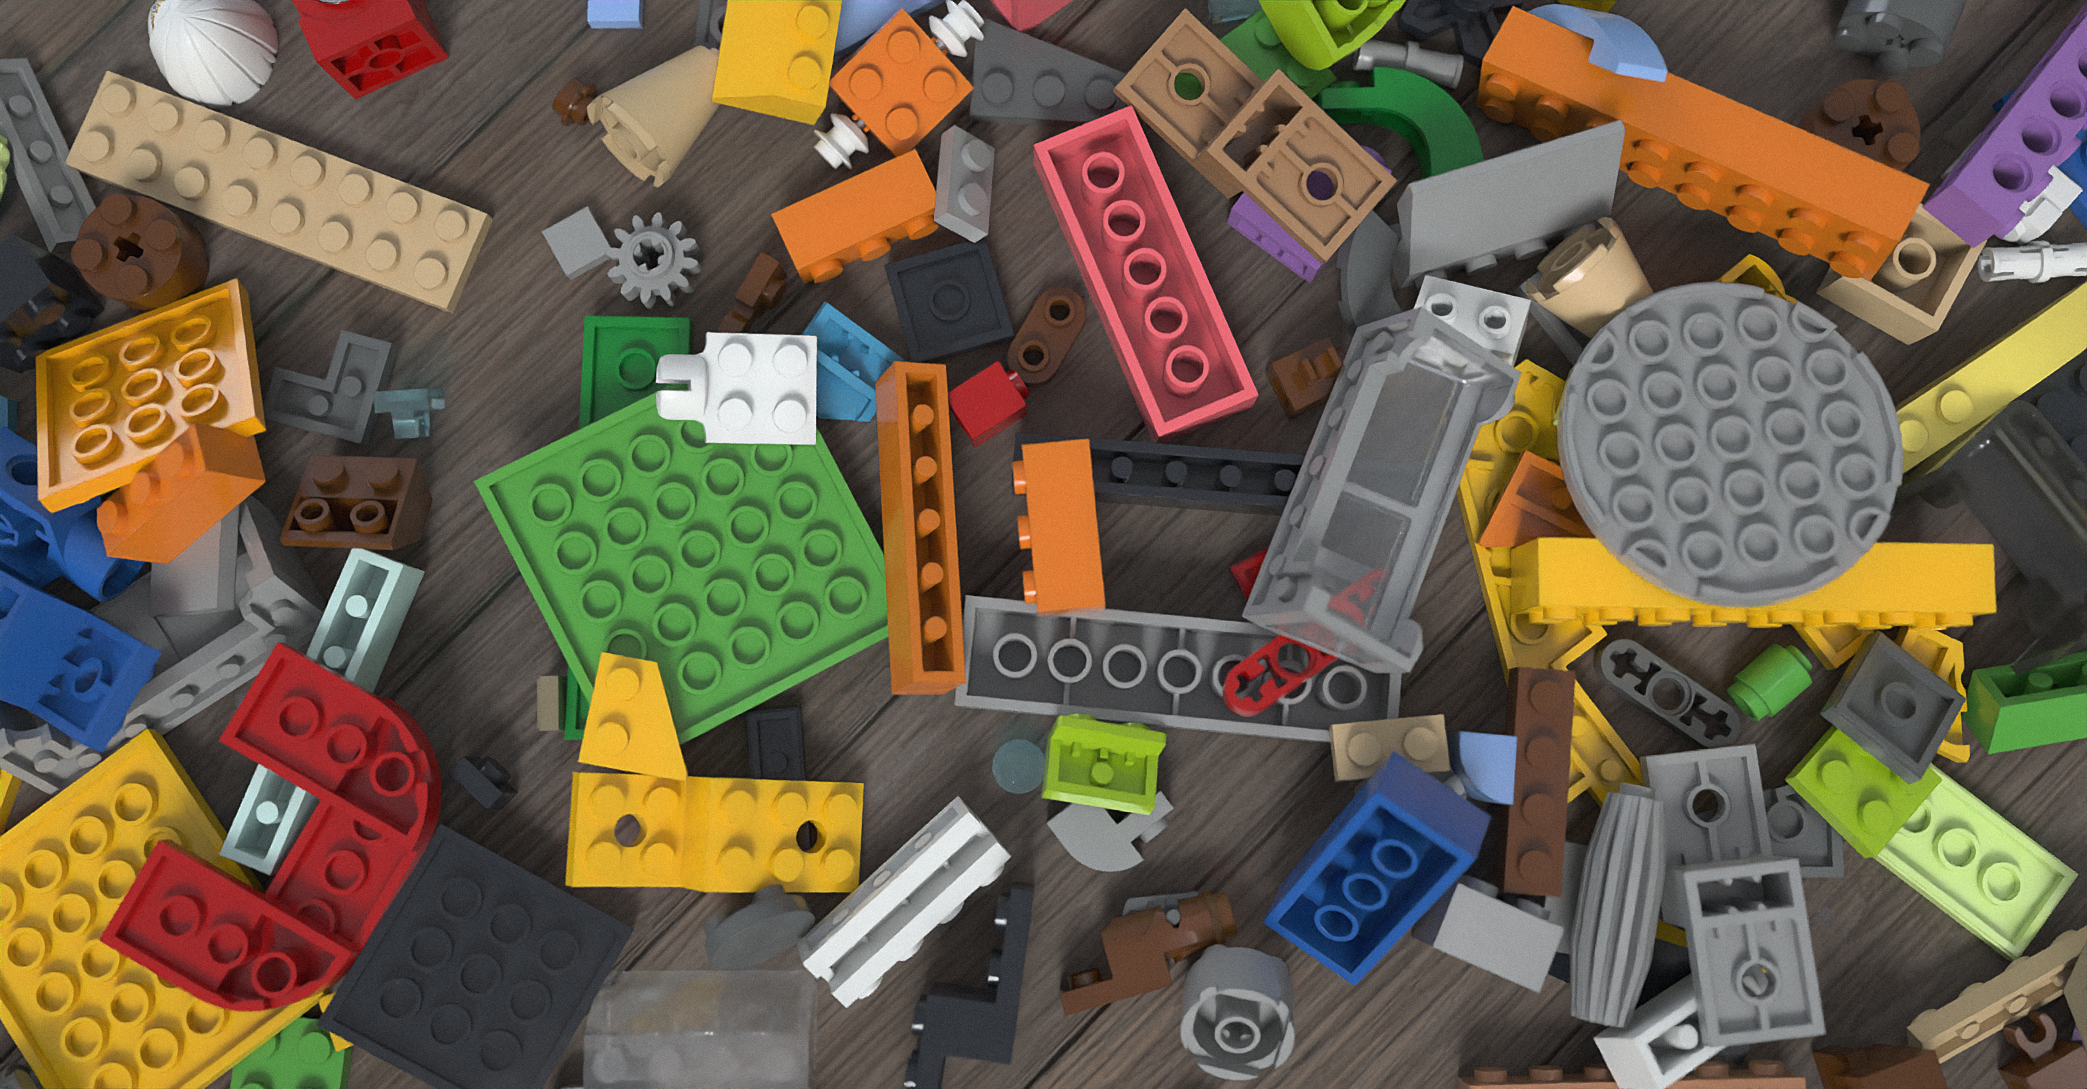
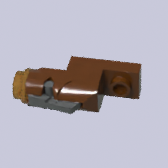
M1208 890L1200 894L1196 891L1128 898L1125 901L1122 915L1114 917L1100 930L1111 973L1101 976L1099 968H1091L1067 976L1069 985L1059 988L1065 1015L1172 986L1166 960L1173 958L1176 964L1209 946L1225 944L1226 937L1237 934L1235 920L1225 891L1214 895Z

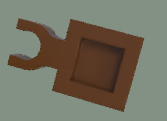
M760 252L734 296L737 301L716 330L718 333L749 334L756 318L761 319L767 308L773 310L779 304L787 288V282L784 281L787 275L779 261Z

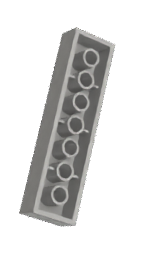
M968 595L965 598L962 628L966 683L956 687L955 706L1055 717L1083 713L1095 717L1097 721L1135 722L1147 726L1331 743L1329 726L1332 724L1397 719L1399 715L1402 673H1375L1340 658L1262 713L1255 716H1240L1233 713L1226 706L1222 697V687L1228 673L1237 664L1280 635L1255 623L1113 609L1038 617L1037 603L1026 604L1025 601ZM1323 630L1325 635L1334 641L1346 640L1332 631ZM1287 644L1279 649L1278 661L1286 671L1292 673L1301 672L1307 668L1308 655L1301 646ZM1356 646L1350 651L1357 652L1359 647ZM1264 659L1258 663L1266 669L1257 679L1248 683L1243 677L1237 678L1240 686L1235 694L1240 700L1249 696L1254 702L1260 701L1257 697V692L1271 678L1274 679L1276 688L1283 686L1270 674Z

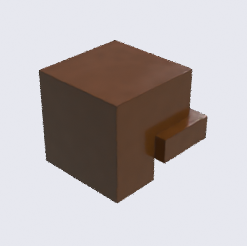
M1876 1043L1862 1049L1829 1045L1812 1052L1824 1089H1948L1936 1052L1932 1049Z

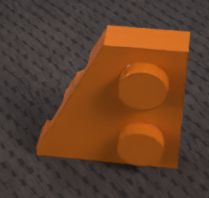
M1522 450L1475 543L1482 547H1518L1536 538H1596L1573 502L1561 467L1527 450Z

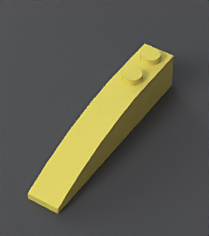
M2087 280L1894 407L1902 435V474L2000 410L2087 349Z

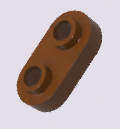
M1055 287L1042 293L1011 343L1007 354L1009 371L1014 369L1027 387H1041L1052 381L1085 325L1086 309L1083 300L1076 292L1064 287ZM1056 305H1063L1069 310L1070 314L1066 319L1059 321L1051 317L1050 310ZM1033 349L1040 351L1044 356L1043 361L1035 366L1027 364L1023 359L1025 353Z

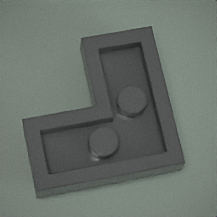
M341 330L326 380L275 367L263 404L265 420L368 447L399 347L390 342Z

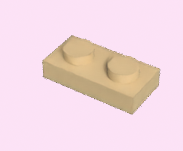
M1443 714L1332 724L1329 726L1335 782L1370 779L1393 751L1427 774L1450 771Z

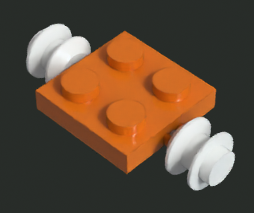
M947 0L946 5L949 14L943 20L934 16L929 17L930 30L934 36L931 39L903 8H900L830 76L829 87L854 113L851 117L854 122L846 115L832 113L830 116L834 127L827 134L814 130V133L820 139L814 145V148L834 169H837L843 163L851 170L852 165L849 156L855 150L864 153L869 152L867 137L863 133H867L869 130L895 158L911 151L974 89L945 56L949 52L952 55L966 57L967 51L964 43L970 37L981 41L984 39L979 29L984 24V21L965 0H962L958 5L952 0Z

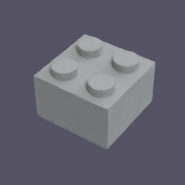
M1460 875L1418 919L1411 937L1540 993L1564 928L1548 922L1550 910L1505 894L1501 902L1495 899L1498 888L1464 875Z

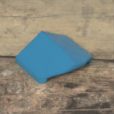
M824 302L802 334L817 336L816 416L820 419L870 422L877 412L875 382L894 361H907L833 306Z

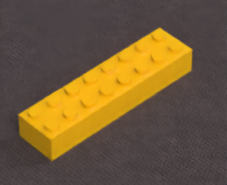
M1536 538L1511 550L1512 614H1529V624L1541 625L1562 624L1563 621L1578 620V615H1583L1584 625H1616L1617 621H1633L1634 616H1638L1639 626H1670L1672 622H1689L1692 617V626L1723 627L1727 626V623L1747 622V627L1775 628L1782 627V624L1801 623V628L1808 629L1837 628V625L1856 624V629H1891L1892 626L1910 625L1911 630H1945L1947 627L1972 626L1973 616L1996 613L1993 544L1875 543L1868 553L1863 555L1840 577L1808 595L1769 606L1742 608L1700 603L1661 589L1638 576L1618 561L1597 538Z

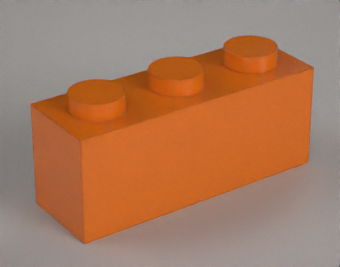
M916 149L771 214L804 284L811 280H814L815 283L831 280L842 273V266L859 258L862 261L877 259L891 249L890 244L908 236L911 240L920 239L938 228L937 222L934 221L936 191Z
M193 423L154 458L144 472L137 473L131 483L122 486L96 509L97 525L102 533L107 557L169 564L266 482L254 435L245 437L228 429Z
M1089 439L1022 445L1023 460L1012 461L1015 495H1027L1028 515L1017 516L1020 549L1032 548L1034 569L1023 571L1025 603H1037L1038 617L1102 611L1105 608Z

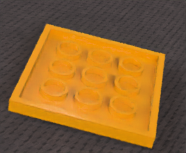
M238 278L54 347L36 357L38 500L51 514L72 505L84 503L95 496L131 483L137 473L144 472L154 458L193 423L228 429L245 437H250L266 430L249 296Z

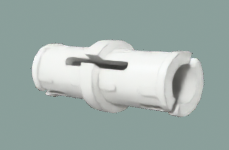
M2041 240L2032 241L2027 246L1988 247L1981 251L1983 256H1979L1978 272L1980 278L1985 282L2005 279H2027L2031 283H2044L2049 278L2057 276H2087V242L2050 245L2048 241Z

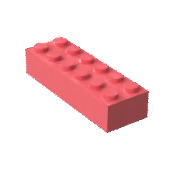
M1130 105L1034 144V166L1153 443L1165 444L1252 408L1259 394L1133 106Z

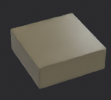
M558 675L539 676V679H537V728H539V731L565 732L567 677Z

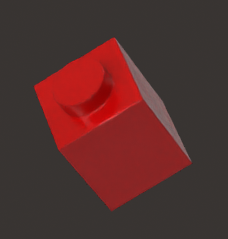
M997 361L948 392L949 410L974 448H977L1028 415L1027 404L1024 400L1030 397V393L1014 369L1006 374Z

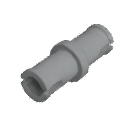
M1369 39L1355 51L1353 69L1371 72L1374 67L1400 69L1426 78L1434 84L1454 89L1457 87L1461 76L1463 56L1419 49L1418 43L1406 41L1404 45Z

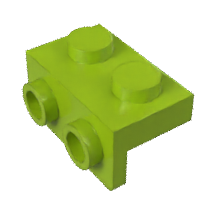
M1083 713L1058 716L1047 737L1042 798L1150 815L1155 808L1158 756L1166 745V734L1151 731L1147 725L1129 722L1116 725L1099 722L1095 717Z

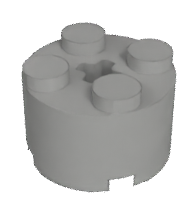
M1223 945L1209 946L1203 951L1201 958L1190 968L1184 981L1181 1041L1185 1049L1188 1047L1196 1056V1064L1204 1071L1224 1079L1249 1080L1259 1077V1070L1274 1064L1275 1070L1289 1057L1295 1039L1294 991L1286 963L1280 958L1269 956L1250 948H1228Z

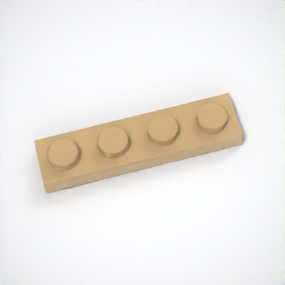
M2087 926L2078 931L2068 930L2062 933L2052 942L2050 947L2032 957L2022 956L2014 960L2005 969L2004 973L1984 984L1978 982L1968 986L1960 993L1956 1000L1938 1010L1929 1009L1919 1014L1912 1021L1911 1025L1907 1027L1908 1046L1935 1050L1939 1064L2003 1029L2004 1026L2026 1016L2032 1010L2035 1011L2063 995L2066 983L2086 944Z

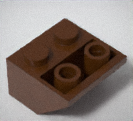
M310 454L280 536L282 545L395 550L420 541L433 499L418 459Z

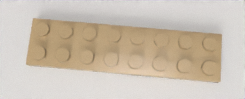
M110 71L106 72L66 160L68 166L79 170L80 173L452 314L493 221L487 213Z

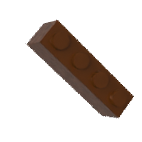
M1529 667L1509 669L1505 736L1517 737L1513 805L1500 804L1495 887L1503 892L1562 897L1576 671Z

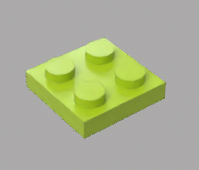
M1834 725L1828 729L1784 779L1864 858L1877 857L1942 781L1928 766L1921 780L1911 784L1906 783Z

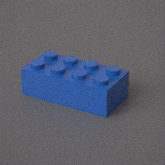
M1393 751L1282 881L1263 923L1356 986L1476 859L1491 816Z

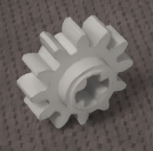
M661 213L654 215L651 226H646L641 218L635 215L632 219V224L635 228L633 233L628 234L622 229L614 231L616 237L622 243L621 248L614 247L605 251L609 259L619 265L609 270L607 273L608 277L614 283H624L621 288V294L628 301L633 300L640 293L642 303L647 309H652L656 303V296L661 295L667 304L672 307L675 305L673 290L677 287L687 293L693 292V287L686 279L687 273L698 274L702 272L700 264L695 259L689 257L696 254L700 247L695 239L685 238L687 229L680 221L673 223L668 229L667 222ZM658 253L660 255L658 257L659 266L650 269L648 267L651 265L650 256Z

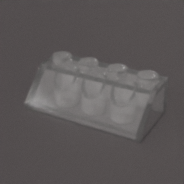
M809 970L610 971L591 1004L585 1030L583 1089H811L816 1082L817 978Z

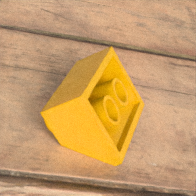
M727 0L711 102L814 125L826 107L842 0Z

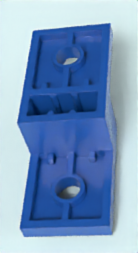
M0 567V700L33 712L83 746L103 753L111 738L123 727L128 709L141 687L146 685L151 679L155 663L162 652L88 609L27 583Z

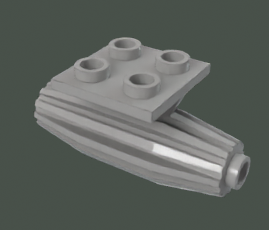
M1620 783L1619 793L1607 792L1589 846L1565 841L1562 897L1543 896L1541 907L1551 911L1548 922L1564 928L1556 952L1570 954L1571 1016L1610 1026L1629 1027L1651 964L1666 873L1665 803L1654 800L1655 789Z

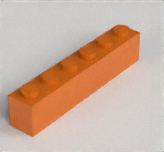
M894 361L875 382L892 695L945 694L966 683L946 365Z

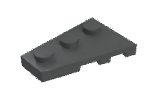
M981 17L984 24L979 29L984 39L982 41L975 40L972 81L974 89L972 90L970 109L971 122L1076 128L1126 107V104L1112 92L1127 75L1126 73Z
M1787 782L1763 790L1772 854L1797 858L1801 877L1844 878L1843 837ZM1718 805L1694 813L1700 820L1708 821L1715 816Z

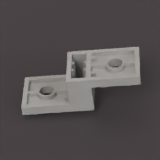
M1742 744L1640 756L1643 787L1655 789L1654 800L1665 803L1666 873L1661 897L1664 922L1683 927L1686 931L1702 1043L1712 1048L1826 1034L1799 861L1797 858L1772 854L1756 745ZM1704 789L1711 791L1718 801V810L1715 816L1708 821L1700 820L1692 808L1695 795ZM1759 964L1767 973L1768 984L1760 995L1750 997L1743 989L1742 976L1750 966Z

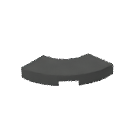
M1373 210L1368 213L1340 245L1337 256L1336 268L1341 269L1342 299L1338 300V305L1344 324L1352 339L1357 327L1403 313L1393 297L1390 282L1392 257L1401 238Z

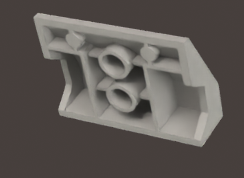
M1622 120L1410 183L1397 203L1400 223L1389 226L1401 238L1391 263L1399 289L1415 284L1417 290L1420 291L1425 275L1448 280L1447 274L1464 269L1468 276L1479 274L1498 265L1497 259L1515 254L1518 261L1537 256L1547 250L1546 244L1562 239L1565 240L1584 226L1590 233L1596 231L1601 225L1597 219L1608 218L1612 211L1625 135Z

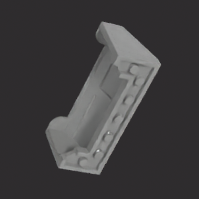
M251 494L239 504L234 610L169 618L149 616L151 571L134 581L115 599L105 603L101 602L89 610L162 652L155 663L151 679L146 685L141 687L128 709L123 727L111 738L103 753L83 746L33 712L0 700V769L55 797L145 729H154L155 732L163 736L258 675L277 642L287 643L293 648L299 649L313 640L328 603L293 546L282 545L280 536L283 530L272 512Z

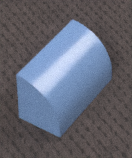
M1470 732L1446 733L1450 768L1463 784L1466 796L1483 802L1513 805L1517 737Z

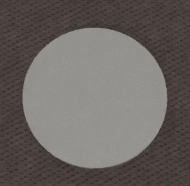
M1704 282L1671 287L1651 294L1628 306L1625 311L1601 328L1583 350L1569 375L1559 407L1557 425L1558 451L1568 491L1583 520L1600 543L1618 561L1635 574L1670 593L1700 603L1742 608L1769 606L1808 595L1840 577L1863 555L1868 553L1881 536L1891 518L1889 513L1895 499L1896 489L1901 485L1903 447L1897 413L1879 373L1864 352L1858 354L1850 343L1834 330L1837 325L1799 301L1793 304L1774 295L1764 293V288L1739 283Z

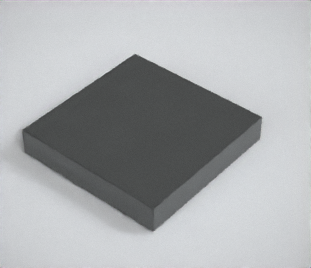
M1877 630L1866 636L1820 715L1906 783L1911 784L1922 779L1966 698L1880 630Z

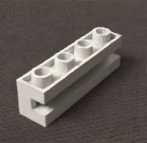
M957 796L796 943L802 964L816 978L822 976L828 982L832 994L847 1008L857 998L863 999L873 993L880 985L883 974L898 960L905 961L913 956L921 947L924 937L935 926L952 920L960 912L964 905V900L979 886H987L1002 873L1005 866L1004 863L1011 858L1010 854L991 830Z

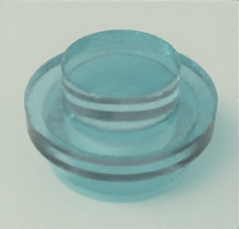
M1021 739L1009 741L997 750L993 758L992 771L994 778L1008 792L1016 794L1030 792L1042 782L1044 777V755L1030 741Z

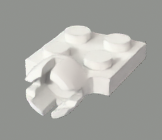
M707 332L705 334V348L703 352L696 355L668 354L660 358L657 366L656 383L687 384V391H658V394H656V406L659 416L667 420H695L701 423L705 431V443L815 445L817 336Z

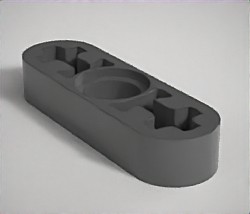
M1630 639L1614 640L1603 644L1595 653L1593 659L1594 672L1603 684L1694 746L1701 749L1730 746L1737 739L1740 732V719L1736 711L1729 704L1639 643ZM1627 652L1629 657L1626 663L1629 667L1638 673L1648 672L1650 666L1653 672L1648 674L1642 681L1627 672L1615 676L1612 673L1615 669V663L1610 660L1611 654L1619 655ZM1661 679L1672 681L1679 690V701L1670 710L1660 708L1653 699V688ZM1640 683L1639 689H1638V692H1637V691L1634 690V686H1636L1637 684ZM1694 698H1697L1698 702L1693 705ZM1690 708L1703 716H1711L1717 713L1719 717L1716 724L1722 729L1721 734L1705 736L1704 732L1707 726L1694 716H1685L1683 722L1679 718L1687 713Z

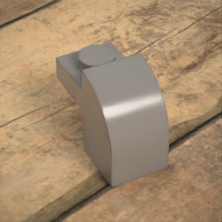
M1157 790L1155 808L1150 815L1129 812L1115 823L1105 808L1070 803L1048 820L1047 825L1066 850L1080 863L1100 871H1121L1131 868L1144 860L1131 842L1138 836L1144 843L1154 838L1170 824L1165 815L1174 808L1162 792Z

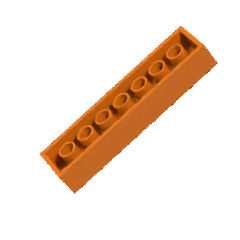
M1513 6L1482 60L1477 107L1483 109V112L1489 118L1504 124L1513 122L1529 129L1535 138L1544 143L1622 120L1625 135L1619 170L1627 173L1633 182L1646 188L1659 187L1677 195L1680 202L1696 210L1709 209L1727 217L1728 222L1739 230L1749 233L1758 231L1778 240L1781 247L1797 255L1810 254L1830 263V267L1835 272L1845 277H1862L1871 281L1900 242L1930 185L1667 72L1665 81L1661 82L1617 74L1589 63L1588 60L1594 40Z

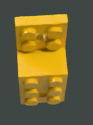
M573 772L565 885L572 887H683L701 892H758L765 887L780 884L785 892H853L859 886L864 783L687 776V781H680L644 774ZM631 814L639 823V834L634 842L623 846L615 837V825L622 816ZM810 821L817 829V841L811 849L802 851L797 844L796 834L804 822Z

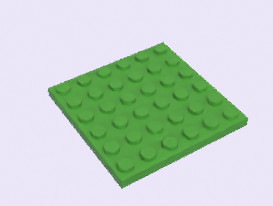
M672 384L660 391H687V384ZM658 392L489 473L475 480L474 483L589 705L591 704L601 652L659 663L667 700L675 722L679 744L682 745L889 637L885 561L879 544L817 426L815 445L705 443V431L701 423L695 420H667L659 416L656 406V394Z

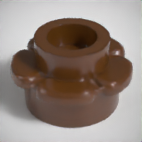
M575 77L560 90L553 102L552 110L562 117L561 124L570 126L571 124L578 123L580 126H584L590 121L587 106L597 97L596 85L593 83L586 84L580 78Z

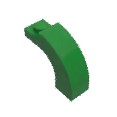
M1374 67L1365 87H1360L1358 83L1351 81L1337 82L1328 88H1322L1316 105L1339 126L1374 125L1387 128L1400 135L1416 154L1420 166L1421 180L1484 161L1475 128L1461 106L1438 85L1414 73L1388 67Z

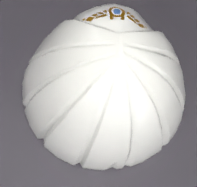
M157 0L151 7L148 15V32L152 54L170 86L185 100L203 107L207 105L211 109L232 107V101L240 104L254 96L260 90L259 84H265L272 73L271 63L276 62L274 55L278 53L277 30L272 26L274 22L270 15L254 0Z

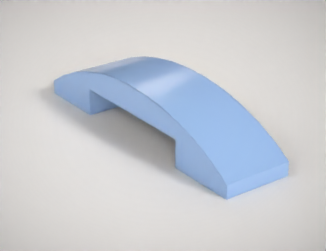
M1562 4L1544 5L1528 11V13L1584 37L1587 36L1594 39L1588 60L1589 63L1617 74L1661 82L1665 81L1668 70L1663 57L1649 35L1634 22L1619 15Z

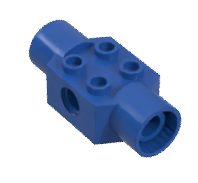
M5 426L0 428V567L39 588L61 576L102 603L109 602L121 595L136 580L147 562L107 557L102 533L97 525L96 509L102 505L100 495L84 503L75 504L51 514L38 500L37 445L23 439Z

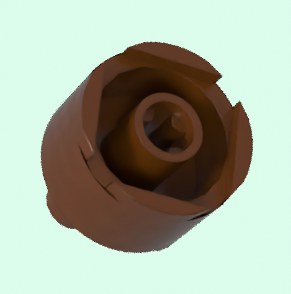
M1855 79L1842 83L1809 109L1797 126L1799 129L1900 172L1918 156L1920 151L1921 132L1918 115L1908 100L1905 88L1894 81L1882 82L1874 79Z
M120 193L107 196L101 202V205L93 210L85 219L79 230L76 243L71 250L73 264L79 268L82 276L91 287L141 313L149 312L199 293L209 274V259L205 257L203 245L205 241L199 230L160 203L142 196H125Z

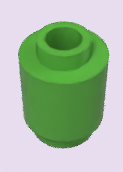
M1773 643L1733 676L1735 683L1727 689V693L1745 715L1758 722L1765 715L1773 717L1812 684V679L1808 674L1812 670V665L1794 646L1788 645L1783 648Z

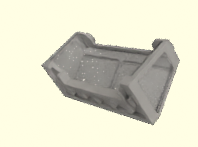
M1423 307L1357 327L1343 362L1344 367L1340 369L1242 614L1244 618L1263 628L1375 673L1411 672L1413 664L1422 652V628L1419 623L1409 619L1480 427L1495 420H1500L1509 413L1515 401L1514 392L1521 376L1520 371Z

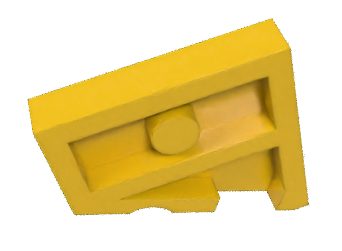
M601 652L578 762L687 781L688 770L680 748L659 663Z

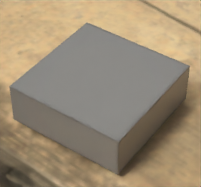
M588 206L542 231L564 273L570 280L609 260L605 251L612 248Z

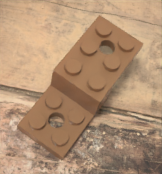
M1186 8L1112 91L1127 106L1132 105L1135 113L1224 196L1230 199L1243 191L1321 264L1333 255L1397 182L1385 168L1284 73L1277 69L1266 80H1261ZM1184 72L1195 75L1201 84L1199 98L1195 100H1184L1176 93L1174 87L1176 75ZM1312 171L1324 172L1331 179L1333 189L1327 200H1317L1308 192L1306 186L1307 178Z

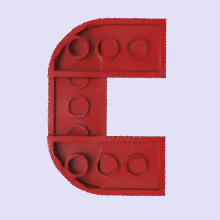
M277 642L219 739L223 744L320 799L266 893H261L170 839L158 840L98 940L192 996L216 1007L233 1011L258 1012L288 1006L327 990L347 975L373 931L424 854L434 834L441 809L442 786L439 764L428 737L415 719L391 699L375 695L287 643Z

